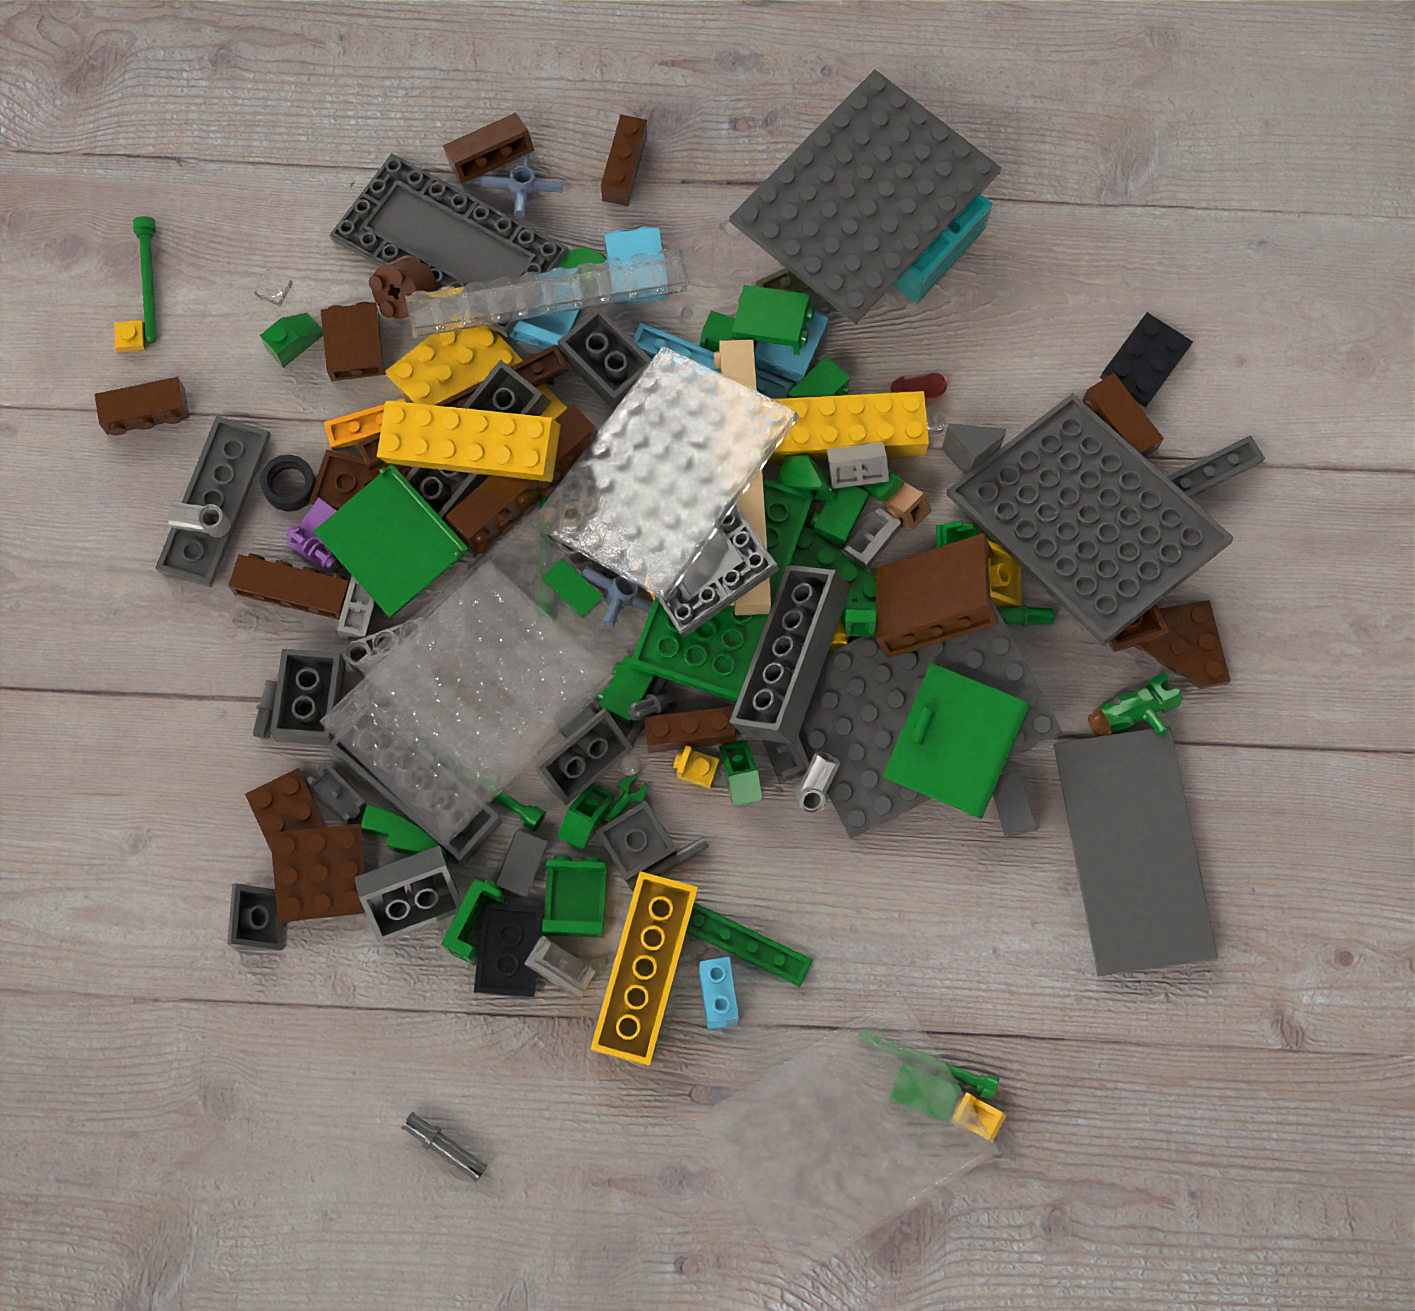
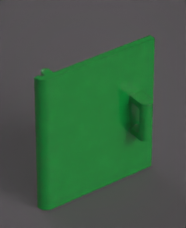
M392 463L388 465L387 469L383 467L379 471L380 475L313 531L390 619L468 551V547Z
M930 663L883 774V778L962 810L970 816L982 819L1030 703Z

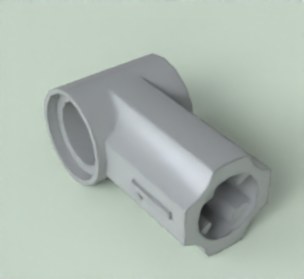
M174 502L170 506L168 517L171 528L208 533L215 538L225 536L231 528L230 519L214 504L198 506ZM214 517H219L216 524L209 525Z
M823 751L815 752L804 777L797 781L794 786L796 799L801 809L806 813H817L825 806V794L840 765L839 760L829 753ZM814 793L813 796L805 798L807 794Z

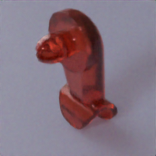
M934 372L926 376L905 379L902 376L891 384V393L924 391L925 398L940 397L947 389L946 379L939 373Z

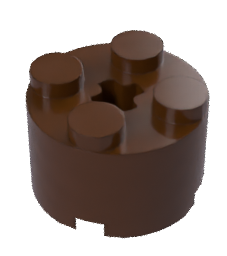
M405 255L379 267L373 276L369 278V286L372 289L373 297L384 317L403 319L432 303L433 293L436 292V281L428 265L424 262H418L414 259L416 258L414 256Z

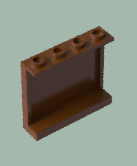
M984 533L876 568V640L887 658L998 625V616L991 605L989 558L994 556V552Z

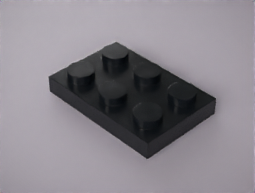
M1146 312L1102 372L1100 378L1105 379L1115 373L1134 400L1146 408L1191 347L1193 341Z
M483 903L474 984L475 994L535 999L537 972L524 965L541 937L543 907Z

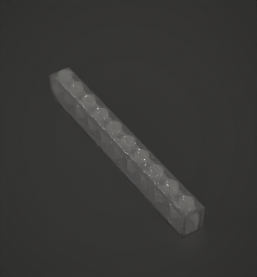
M665 249L654 255L647 256L645 253H640L632 256L630 259L620 260L619 258H611L604 261V263L594 265L592 263H582L576 268L570 269L557 267L546 273L528 272L517 278L510 279V277L503 276L496 278L493 282L473 281L463 287L444 286L438 291L433 292L420 290L405 296L412 337L416 338L687 291L689 279L682 250Z

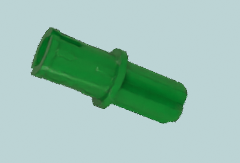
M1023 605V607H997L1005 624H1016L1027 627V624H1054L1055 612L1052 608H1027V605Z

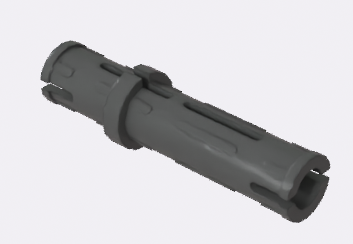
M414 1112L408 1116L407 1122H404L401 1129L423 1143L422 1147L425 1149L431 1148L474 1179L475 1182L488 1166L441 1133L442 1129L437 1126L435 1128L415 1115Z

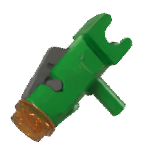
M1163 673L1150 679L1149 685L1138 690L1124 688L1111 699H1108L1094 709L1092 714L1088 715L1090 727L1096 736H1107L1113 732L1127 729L1142 719L1143 721L1148 720L1158 736L1162 737L1168 733L1169 729L1156 712L1161 710L1163 713H1166L1180 706L1182 701L1181 690L1175 688L1168 691V673Z

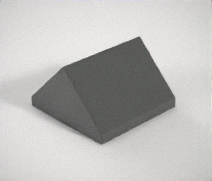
M949 423L942 444V450L963 474L967 475L1000 449L1006 429Z
M237 883L232 884L227 944L235 950L282 951L284 922L278 923L275 889Z

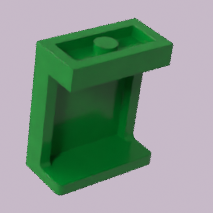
M744 285L732 329L733 340H753L792 346L794 355H800L801 347L806 346L809 330L806 329L807 322L812 323L814 316V306H810V295Z
M554 856L553 860H547L545 913L542 923L543 935L604 938L607 882L606 862H601V858L584 857L583 861H571L569 856Z
M486 878L482 882L476 879L473 880L441 943L447 953L475 965L478 952L466 942L483 910L484 902L491 900L498 904L506 903V899L502 894L503 891L499 889L500 885Z

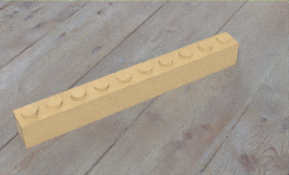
M753 340L719 341V351L714 352V369L720 368V377H715L716 394H721L722 401L717 403V420H723V428H718L719 446L724 445L725 454H720V471L726 472V481L721 483L767 549ZM769 577L729 605L734 606L735 615L770 613Z

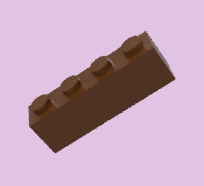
M249 553L248 556L238 554L228 585L234 595L340 620L350 583L345 576L331 573L330 576L323 575L311 567H303V570L294 568L292 564L282 560H276L273 563L265 561L264 557Z

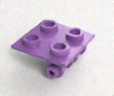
M318 498L297 528L292 526L288 529L286 535L289 537V540L286 544L326 575L330 576L338 567L340 561L313 531L333 515L336 510L321 498Z

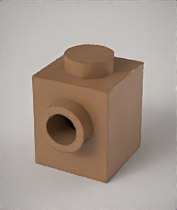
M903 481L904 484L883 504L888 514L913 530L932 510L925 494Z

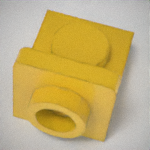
M686 745L684 752L678 751L673 768L677 769V778L710 789L719 759L693 751L691 746Z

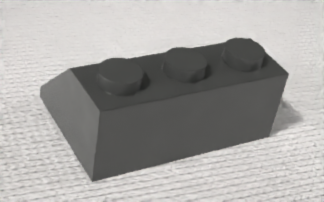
M603 708L536 764V772L550 791L567 805L629 753L633 747L609 712Z

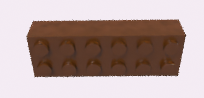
M573 404L555 419L561 427L552 482L491 475L446 515L450 529L468 547V552L474 558L479 553H486L493 546V541L501 534L506 535L513 529L515 521L521 516L526 517L534 510L535 504L542 496L544 498L549 497L555 491L556 485L560 481L573 476L578 465L583 461L591 460L597 453L596 426Z

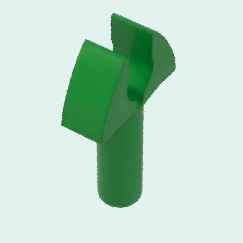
M637 775L619 781L617 787L621 789L622 795L603 817L605 823H609L619 817L630 803L637 802L641 804L644 802L647 791L646 782L638 792L630 794L629 788L638 779Z

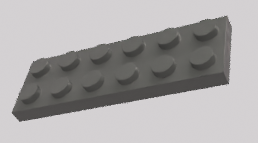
M215 417L181 503L198 506L214 504L230 519L231 528L225 536L217 538L210 536L208 533L171 528L155 567L158 572L212 588L271 436L269 431L223 417ZM214 517L209 525L216 524L219 517Z

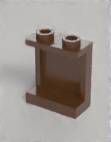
M363 301L352 306L333 305L328 309H321L326 369L331 382L386 375L379 326L380 314L376 302Z

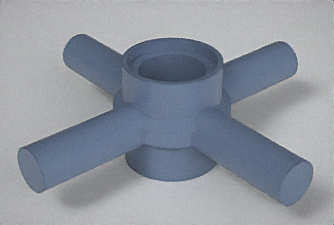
M530 153L519 158V165L511 170L509 178L481 177V187L509 189L510 196L515 201L514 215L517 218L525 216L526 202L533 199L535 191L563 193V182L535 179V173L529 167Z
M631 556L627 560L623 573L613 579L605 577L588 566L584 568L581 574L585 579L605 589L603 597L609 608L602 624L606 628L614 627L620 609H623L625 606L632 604L649 614L653 604L637 594L639 585L633 577L637 565Z

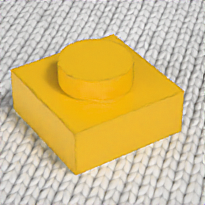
M142 320L114 322L115 349L117 352L145 350V327Z

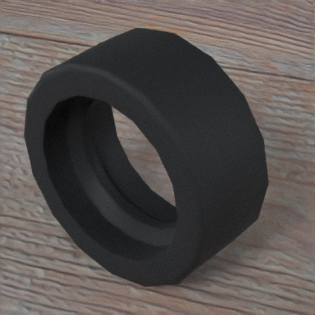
M288 454L280 455L266 464L260 476V485L271 505L279 510L289 512L297 511L310 503L309 500L316 477L305 460ZM283 470H299L305 477L304 488L292 497H279L272 489L273 479Z

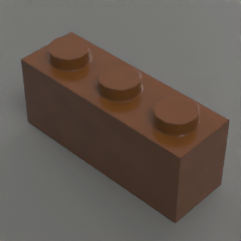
M516 112L443 145L449 165L461 184L534 151L528 129Z
M620 114L601 183L602 201L629 206L647 140L646 119Z
M1115 373L1087 389L1082 399L1083 403L1142 456L1146 457L1159 448L1164 438Z
M179 377L95 394L99 425L107 435H122L126 431L134 429L147 430L153 428L154 425L163 423L177 424L182 419L190 418L185 388Z
M732 706L644 717L648 754L685 749L686 745L698 748L735 743V729L729 723L732 716Z

